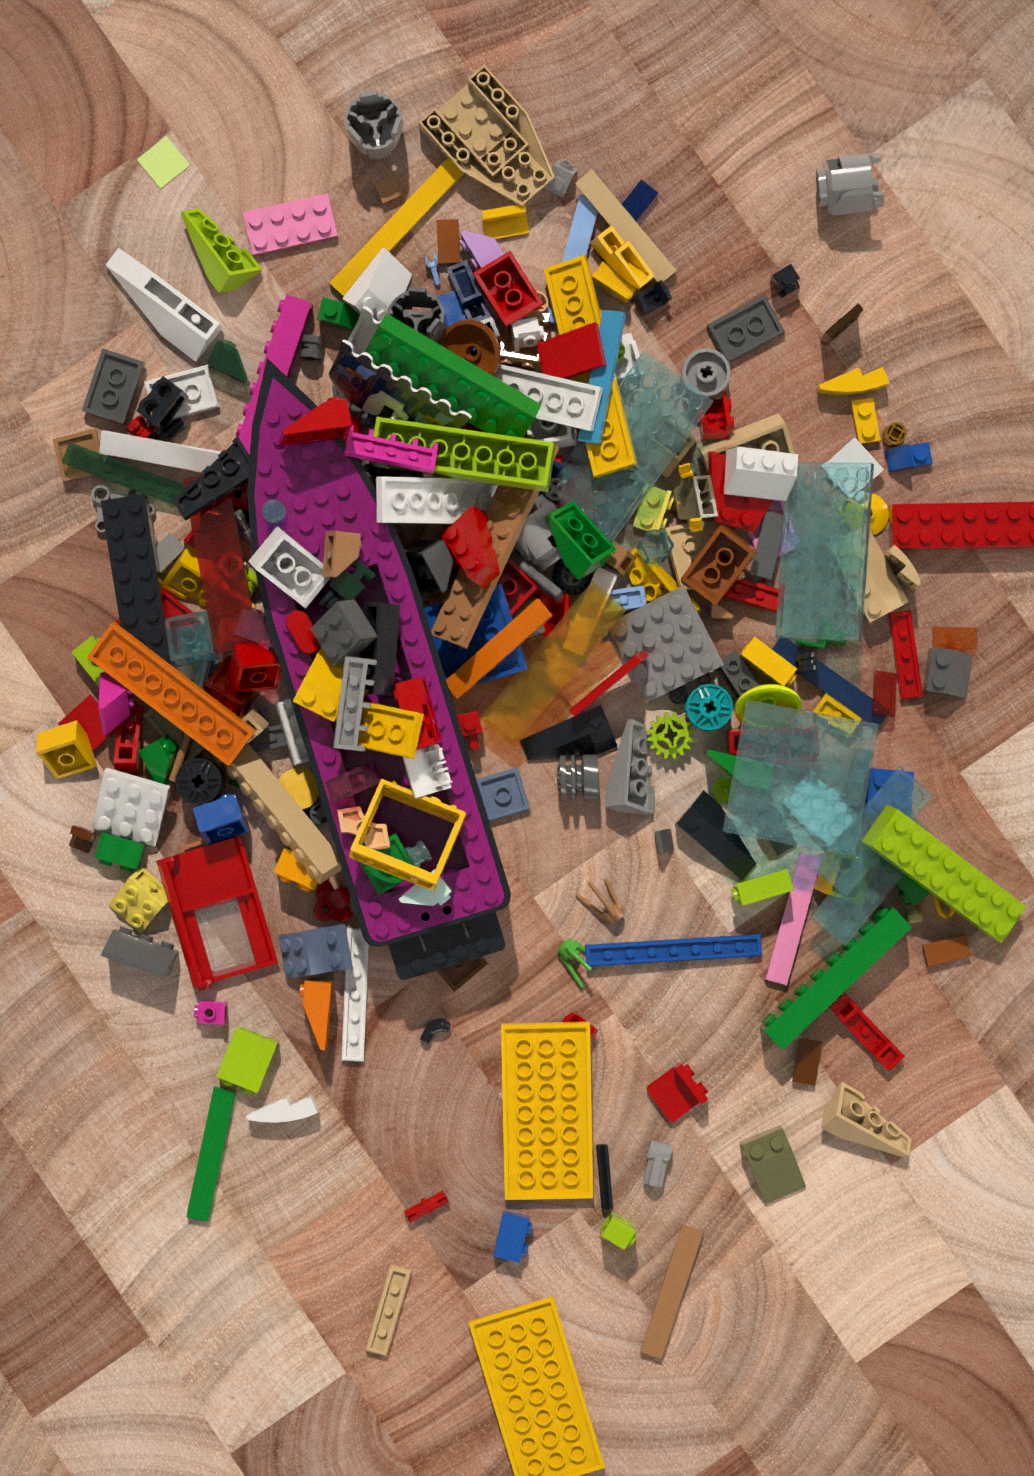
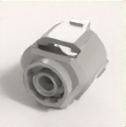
M377 90L363 92L349 104L345 113L344 121L347 136L362 154H366L369 159L375 160L391 155V152L397 147L404 127L401 109L394 99L384 93H378ZM379 128L382 130L381 136L377 132ZM371 129L374 132L373 137L370 135Z
M879 153L839 156L837 159L826 160L823 163V168H816V188L819 207L826 206L827 212L832 216L872 212L873 208L883 207L884 191L879 192L878 178H872L871 163L881 162Z
M543 494L536 498L514 546L519 556L531 566H539L542 571L562 559L546 519L547 515L556 511L557 508Z

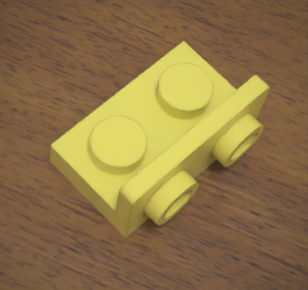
M646 485L632 527L655 535L658 534L659 530L664 531L667 522L664 514L666 509H671L674 500L673 497H670L672 491H665Z

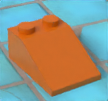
M308 978L304 983L300 984L299 998H303L302 1003L320 1050H325L328 1047L334 981Z

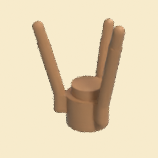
M605 878L604 882L614 903L612 901L608 903L594 884L589 881L588 885L604 905L602 911L580 894H576V897L598 914L604 922L608 920L612 925L624 915V912L621 910L623 908L622 904L619 902L608 878Z

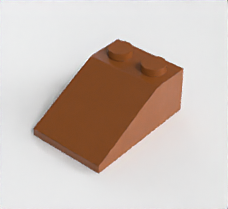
M720 525L681 577V580L716 606L759 551L726 526Z

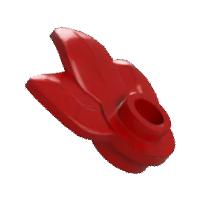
M329 881L323 882L315 893L317 903L313 908L314 916L323 922L331 919L337 922L346 921L352 916V912L346 907L351 899L348 888L333 890ZM321 907H327L329 912L327 914L322 913Z

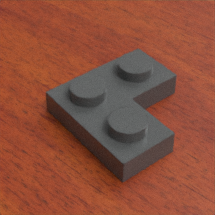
M266 705L253 707L269 723ZM253 708L244 709V715L250 712ZM269 723L250 742L255 752L288 746L282 724L270 726Z

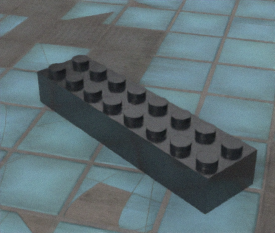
M138 494L101 500L120 626L175 668L148 496Z

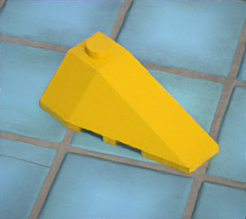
M639 545L631 551L636 559L627 570V573L635 587L645 586L647 604L679 588L678 583ZM689 595L694 607L696 608L699 614L702 611V609Z

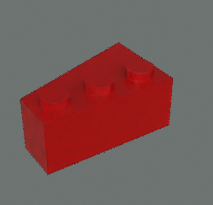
M426 677L396 683L394 696L396 701L399 702L400 709L424 714L417 749L443 743Z

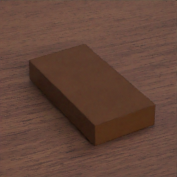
M799 1038L793 1082L815 1086L822 1046L821 1041Z

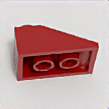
M511 250L473 273L477 285L505 327L544 305Z
M340 397L329 398L326 402H323L282 431L279 446L347 437L352 426L347 399H341Z

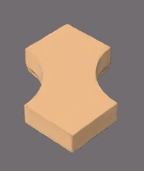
M360 806L337 810L341 833H349L356 836L365 817ZM371 823L363 841L366 847L373 850L390 848L386 824Z

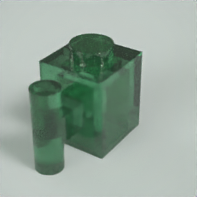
M358 558L351 563L356 569L352 574L345 569L337 577H330L332 582L329 585L345 600L356 599L366 588L359 581L363 576L369 581H372L376 576Z

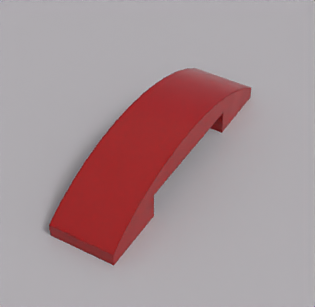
M845 992L829 1006L840 1021L888 1071L905 1057Z

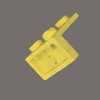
M141 867L129 877L110 901L109 906L139 933H142L159 911L168 904L163 884L144 867Z

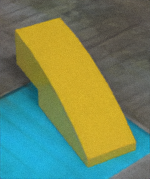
M612 225L590 241V244L607 264L636 288H641L655 276L630 241L624 243Z
M883 367L865 375H862L860 368H857L818 385L816 389L818 393L829 395H856L884 388L890 382Z

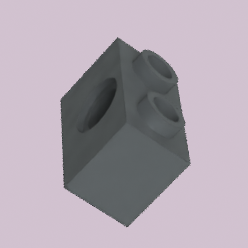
M736 650L722 659L724 665L719 667V670L738 698L749 689L760 686Z

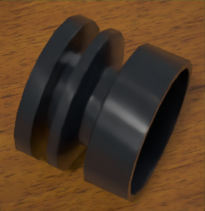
M194 758L186 761L179 768L175 777V786L178 794L185 801L197 805L216 801L222 795L225 789V775L215 762L203 758ZM201 775V779L205 780L204 785L201 784L198 788L197 783H194V779H198Z

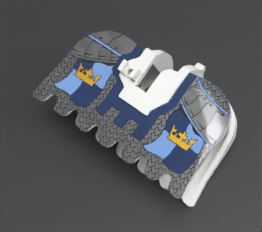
M363 306L355 328L348 341H342L338 355L328 374L338 392L366 414L378 415L386 405L394 410L390 419L460 429L471 419L472 416L465 411L457 413L451 411L450 402L445 399L434 401L431 398L432 393L429 389L421 387L416 390L412 387V381L409 377L401 376L396 378L393 376V370L389 365L382 364L376 366L373 364V357L364 351L381 321H376L373 318V311Z

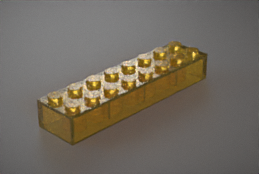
M592 581L526 662L528 669L520 671L514 676L480 720L515 747L626 611V608Z

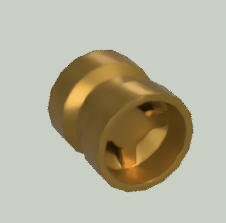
M891 423L883 431L882 440L889 447H897L906 439L907 430L901 423Z

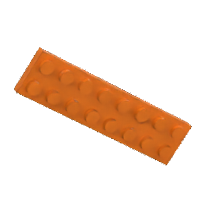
M116 622L110 624L87 656L89 660L228 766L232 764L256 732L254 728Z

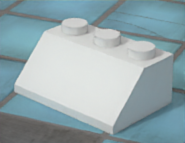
M738 446L726 450L724 494L786 501L797 477L798 454Z

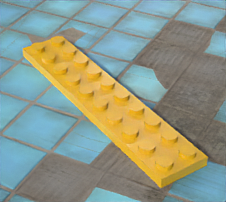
M582 255L544 268L559 335L593 322L598 323L600 328L602 317L587 257ZM591 371L570 378V380L589 384ZM615 374L601 445L586 443L593 476L596 478L637 465Z

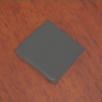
M671 829L654 832L657 852L662 853L674 850Z

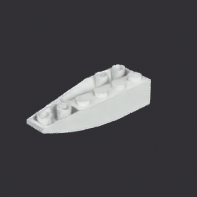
M120 248L117 249L106 263L107 268L160 335L197 362L223 329L221 324Z

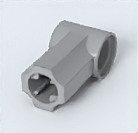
M650 1140L647 1152L648 1162L643 1183L662 1187L666 1166L671 1158V1144Z

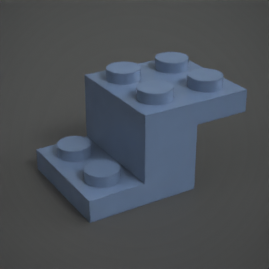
M345 924L279 935V946L282 951L283 969L286 978L311 976L353 968Z

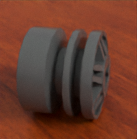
M597 754L583 755L581 765L576 764L574 755H571V765H566L565 755H560L557 767V789L561 801H567L566 791H572V801H576L577 791H582L584 801L599 800Z

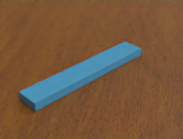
M603 310L599 330L606 366L591 371L589 384L602 387L603 390L593 431L580 429L578 441L601 445L626 313L611 310Z

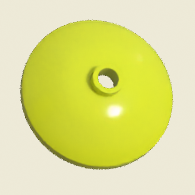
M765 684L751 688L742 694L735 704V714L738 721L748 728L784 727L792 723L799 716L802 706L800 697L792 689L777 684Z

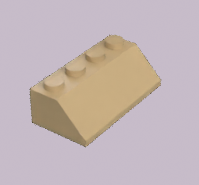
M779 413L730 432L729 438L711 439L697 445L707 475H709L710 471L709 451L726 455V450L738 446L795 454L786 423Z
M868 525L828 545L870 623L909 602Z

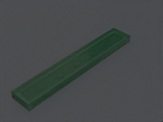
M69 442L62 460V464L174 506L176 505L173 500L187 487Z

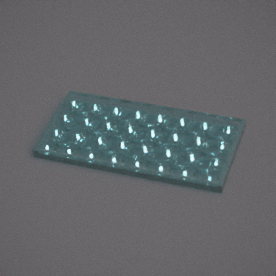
M645 351L641 353L618 386L637 465L596 478L593 476L586 443L579 441L562 464L563 467L556 477L564 484L565 491L563 496L558 500H548L549 502L552 501L557 508H561L574 501L611 543L714 402Z
M798 462L797 477L784 507L775 638L862 641L874 473L873 463Z

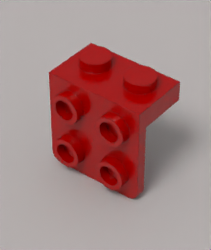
M681 1062L674 1065L647 1086L648 1093L671 1122L676 1121L698 1103L702 1105L709 1100L706 1097L708 1091L700 1081L697 1084L692 1078L695 1075L688 1064L683 1066Z

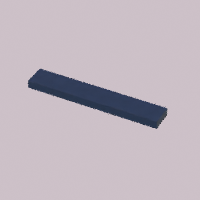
M781 635L772 648L773 651L796 668L799 665L795 660V655L807 653L783 635ZM817 659L815 660L816 664L819 665V670L798 673L876 729L879 728L890 710Z

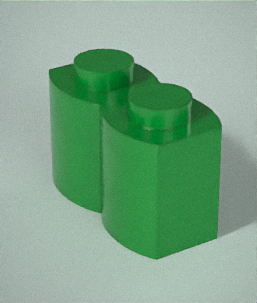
M102 832L95 858L100 859V864L112 866V863L121 865V870L133 873V869L138 870L140 868L147 844Z

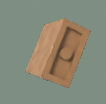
M533 311L521 318L537 317L539 326H543L544 339H540V342L547 340L550 328V314ZM504 325L500 343L499 364L520 367L528 371H540L541 362L538 346L519 348V352H515L511 337V325L508 327Z

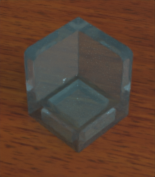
M653 529L645 533L636 548L645 564L663 563L673 549L674 543L666 529Z

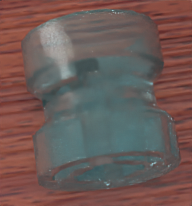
M269 500L264 504L262 514L269 523L279 524L286 518V508L280 501Z

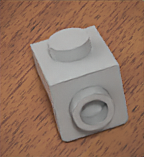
M558 160L552 168L555 178L544 189L563 198L578 169L574 168V165L567 160Z

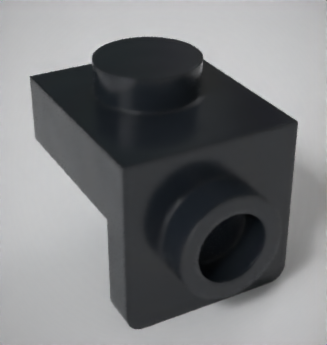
M660 280L653 286L635 294L633 299L642 315L645 316L663 307L672 299L668 287Z

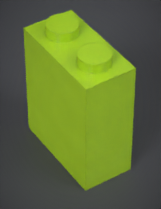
M782 868L733 883L734 888L731 889V894L734 902L736 901L739 905L744 906L794 891L788 869Z
M237 1026L216 1077L220 1078V1082L232 1087L233 1084L240 1086L241 1091L253 1095L254 1092L258 1093L279 1042Z

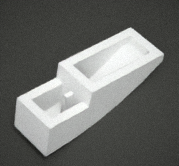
M312 1095L294 1103H291L289 1096H286L248 1113L246 1117L247 1120L257 1122H289L317 1114L319 1109Z

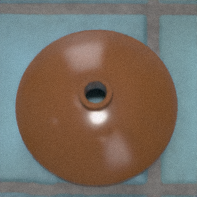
M466 319L453 323L442 334L439 345L493 376L500 362V346L497 337L487 325L477 320ZM474 348L477 349V355L473 353Z

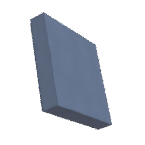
M518 767L477 779L489 822L530 809Z

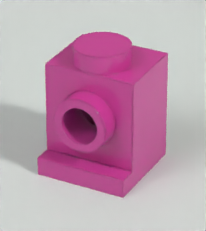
M200 1000L199 1005L194 1006V1018H198V1023L226 1024L227 1001ZM207 1009H212L213 1015L211 1017L206 1015Z

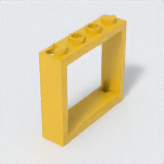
M381 779L352 844L349 858L434 892L462 827L466 812L457 809L456 805L449 806L441 803V800L433 796L415 798L412 788L406 789L399 786L395 781L389 782ZM383 795L454 823L434 874L362 845Z

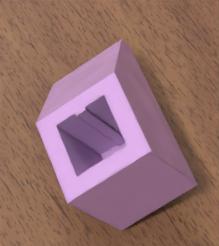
M465 230L460 232L461 240L459 242L465 252L469 251L473 258L470 261L476 271L504 255L495 238Z

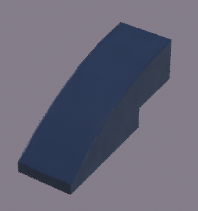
M467 260L447 267L448 274L467 319L481 321L491 317Z

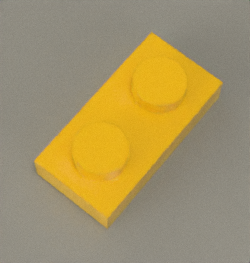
M873 397L851 401L857 440L862 445L880 442L881 438Z
M825 693L813 710V713L848 737L862 720L861 717L827 693Z

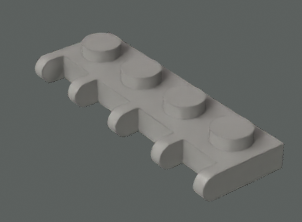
M344 657L333 742L334 748L365 751L366 746L357 744L359 730L368 731V726L360 725L362 707L371 708V703L363 702L365 685H374V680L366 679L368 664L377 665V660Z

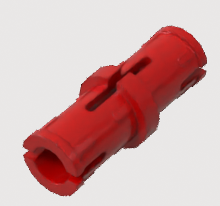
M442 1190L428 1199H421L420 1203L404 1210L406 1218L408 1217L409 1223H412V1221L426 1214H432L433 1210L446 1203L448 1204L449 1200Z

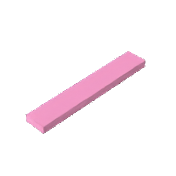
M803 852L799 853L792 879L794 891L788 893L765 977L766 980L784 985L788 984L822 860L821 857Z

